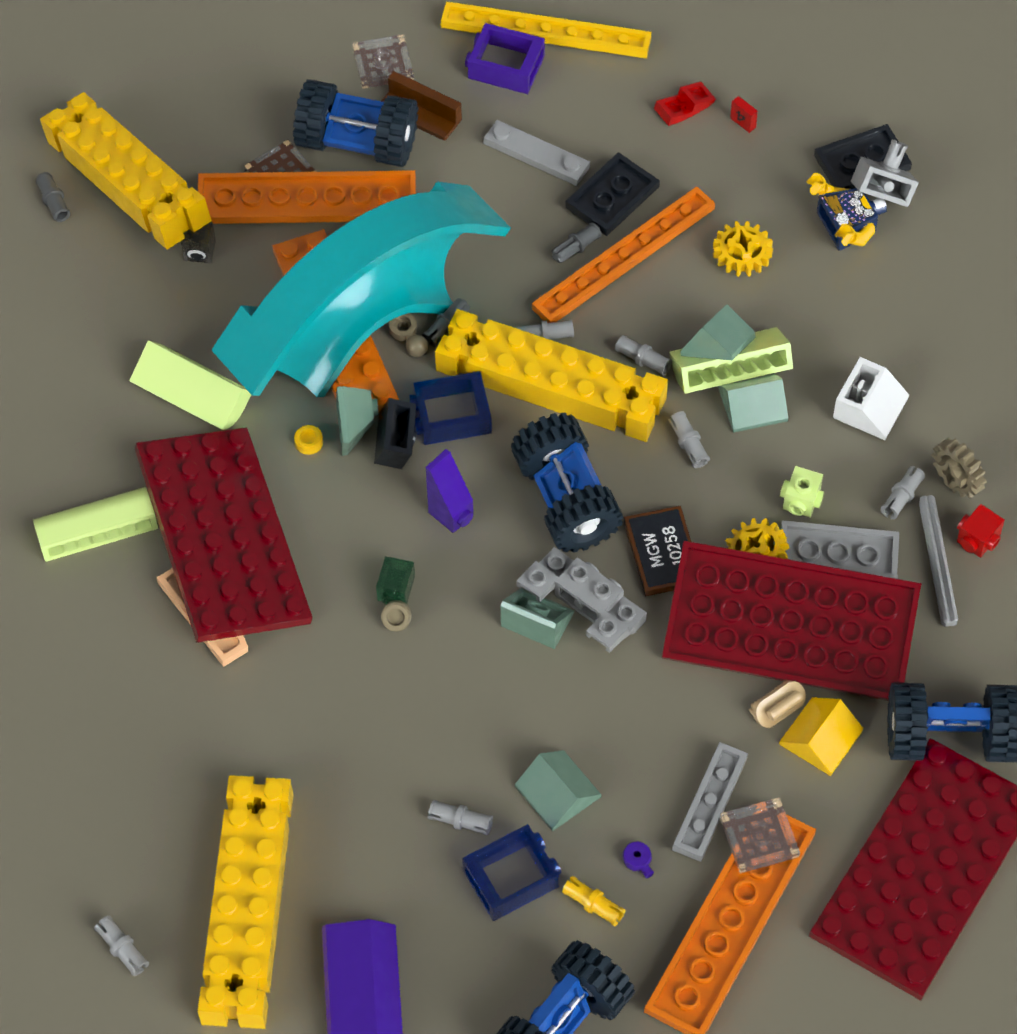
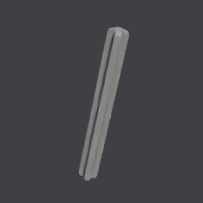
M933 495L920 497L919 507L941 624L944 627L957 625L958 615L936 500Z

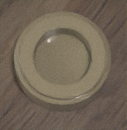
M393 600L387 603L381 613L383 625L394 632L404 630L409 625L412 617L410 607L400 600Z

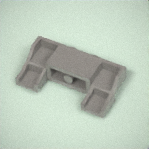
M555 547L539 563L535 561L517 580V587H523L536 596V600L539 603L555 589V596L593 623L586 630V636L589 639L593 637L600 642L609 653L626 637L636 633L646 622L647 612L624 597V590L616 580L606 578L589 562L585 563L578 557L572 560Z

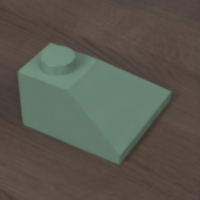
M345 386L337 387L336 407L342 456L348 455L373 425L374 416L379 415L377 398L372 399L371 390Z

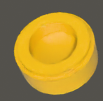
M313 425L300 427L294 434L295 447L303 454L317 453L323 446L321 430Z

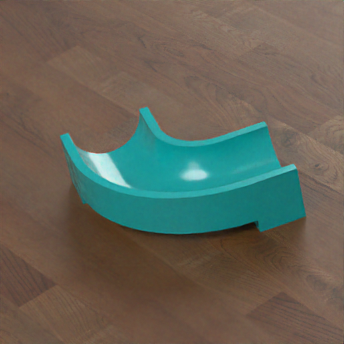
M437 181L430 192L417 193L382 204L348 222L325 238L280 279L259 306L241 305L212 348V351L252 396H259L276 370L299 381L316 397H324L356 350L378 328L390 320L408 313H444L453 304L445 286L444 266L452 244L461 234L477 233L505 237L511 227L470 186Z

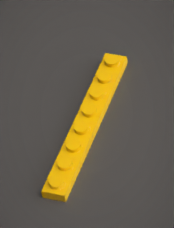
M446 1L441 18V28L481 33L484 24L488 23L545 38L546 44L646 59L652 35L650 31Z

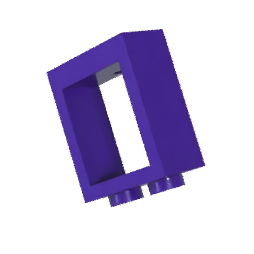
M485 23L481 33H476L473 51H469L466 55L465 67H468V79L528 94L545 57V38ZM490 44L527 54L521 69L481 60L487 45Z

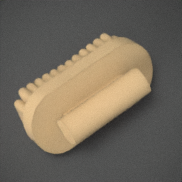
M783 681L774 690L751 703L752 708L749 711L759 725L771 728L804 705L806 699L805 690L796 681Z

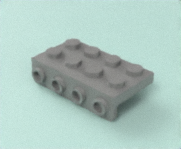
M782 520L781 530L783 529L789 544V549L785 550L789 560L898 579L899 532Z

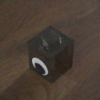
M213 221L196 232L188 230L183 233L185 239L181 241L184 261L212 262L216 243Z

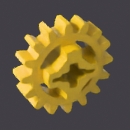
M735 221L733 228L726 224L724 232L718 230L717 238L713 241V258L718 259L717 265L719 267L726 265V273L735 270L736 276H740L741 272L751 276V270L760 273L762 266L767 267L769 265V259L772 258L773 240L767 239V230L759 232V224L752 228L749 221H746L744 226H740V223Z
M752 518L751 525L748 526L741 522L742 529L740 531L732 529L731 532L734 538H726L725 540L728 549L788 559L785 550L789 549V544L783 529L780 530L776 522L770 525L766 518L761 521V524H758L755 518Z

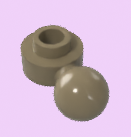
M408 313L389 321L390 335L398 341H407L406 350L411 356L421 357L427 352V340L421 335H416L417 321L414 315ZM406 327L407 330L400 331L399 328Z

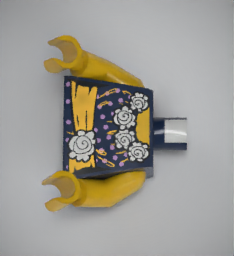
M812 174L806 182L812 185L809 189L812 195L819 194L817 214L837 249L840 251L850 245L865 246L876 231L878 215L887 212L885 200L877 198L869 201L866 194L858 191L857 188L834 187L826 183L825 178L821 174Z

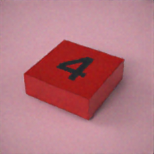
M738 96L732 101L730 118L747 132H752L756 128L758 110Z

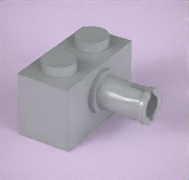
M891 140L883 162H877L861 156L851 179V183L858 191L906 207L909 206L919 182L910 172L899 169L908 146L900 141L897 143V140Z

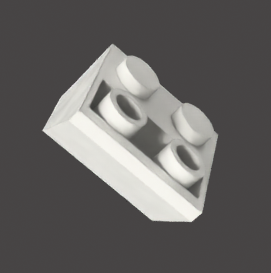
M860 357L836 398L833 418L886 440L907 402L909 394L887 368Z

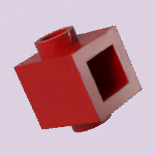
M980 504L970 516L966 514L957 526L959 530L957 543L965 551L974 553L981 558L987 550L993 551L1000 542L1005 519Z

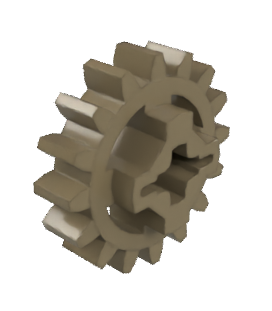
M947 438L933 448L935 452L931 456L936 460L933 462V466L936 467L938 476L944 478V484L952 489L953 493L959 491L962 498L965 496L972 498L985 488L984 484L987 483V480L983 475L986 472L980 465L981 461L974 458L973 450L967 448L965 443L959 445L956 438L952 441L950 438Z

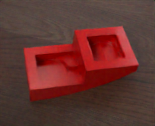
M700 81L680 87L678 94L675 96L657 100L654 110L670 126L700 113L712 105L716 98Z

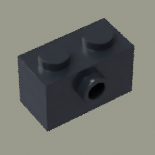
M389 398L384 404L378 417L374 464L402 469L412 456V448L416 440V431L414 430L416 404Z

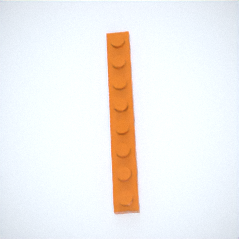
M696 186L532 302V310L543 321L547 320V323L559 321L715 209V202Z

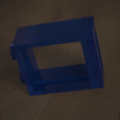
M481 371L413 383L414 394H410L409 399L410 403L416 404L419 418H415V428L417 435L422 434L424 445L492 434V418ZM471 392L476 415L429 423L424 400Z
M529 824L462 858L463 872L492 921L559 887L561 869L554 857L549 858L544 851L546 845L539 832L533 833ZM526 847L544 878L501 900L483 868Z

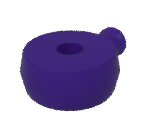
M638 841L628 844L622 854L626 867L632 871H642L645 878L653 876L654 871L649 866L652 860V853L649 847Z

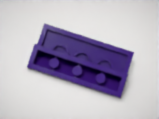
M366 919L322 926L327 1034H403L396 925Z

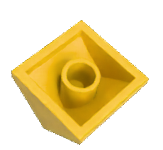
M812 697L779 741V745L831 776L859 738L864 728L841 699Z

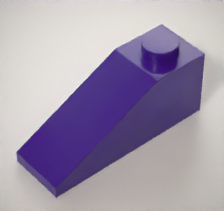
M445 449L425 467L428 513L454 533L460 527L467 526L474 515L473 499L451 452Z

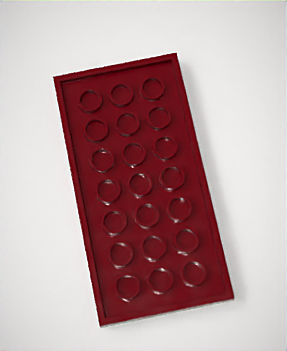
M247 427L136 443L135 452L196 643L311 624L313 617Z
M684 541L662 659L780 681L791 680L802 685L889 701L888 696L891 683L905 682L922 583Z
M931 738L925 746L924 759L916 760L809 934L810 938L920 1001L1017 839V785Z

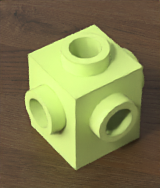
M795 466L790 481H784L780 492V497L784 498L783 509L797 516L804 515L811 518L814 507L820 508L823 500L824 491H820L823 474Z

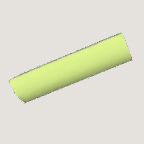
M777 327L755 332L756 337L732 361L684 357L680 353L682 349L670 351L669 354L670 359H672V368L677 383L686 394L793 369L791 344Z
M148 340L129 380L222 430H227L236 423L251 397V394L244 386L161 343Z
M146 487L33 519L45 562L158 529L155 512Z

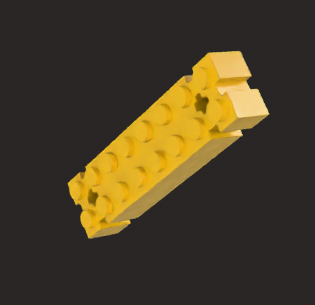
M85 92L66 102L67 108L63 110L56 108L40 118L47 142L58 152L63 151L65 158L147 233L152 231L154 239L166 250L185 239L183 233L186 231L196 232L211 222L205 197L193 187L188 188L186 181L102 107L98 109L96 102Z
M456 309L448 325L449 336L443 335L435 351L436 371L456 378L459 372L466 374L467 382L558 413H566L567 416L571 414L576 419L611 431H615L617 426L624 428L626 436L643 442H647L655 424V415L659 416L667 398L668 379L648 372H646L645 377L636 375V368L490 319L487 320L486 324L478 322V315Z
M229 775L226 793L228 809H224L202 974L206 987H201L198 1015L201 1025L227 1027L228 1019H236L239 1022L240 1028L266 1029L268 1012L266 992L270 993L289 836L287 817H291L293 789L291 779L266 777L265 784H255L254 777Z

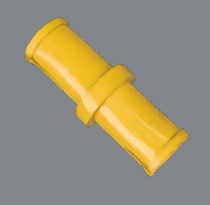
M571 876L570 881L567 880L563 887V894L582 904L584 910L588 913H596L613 926L618 925V922L621 921L625 914V909L604 897L602 891L599 889L593 890L574 876Z

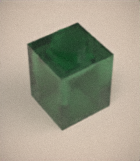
M385 556L376 585L378 601L387 604L393 600H400L407 604L415 579L414 562Z

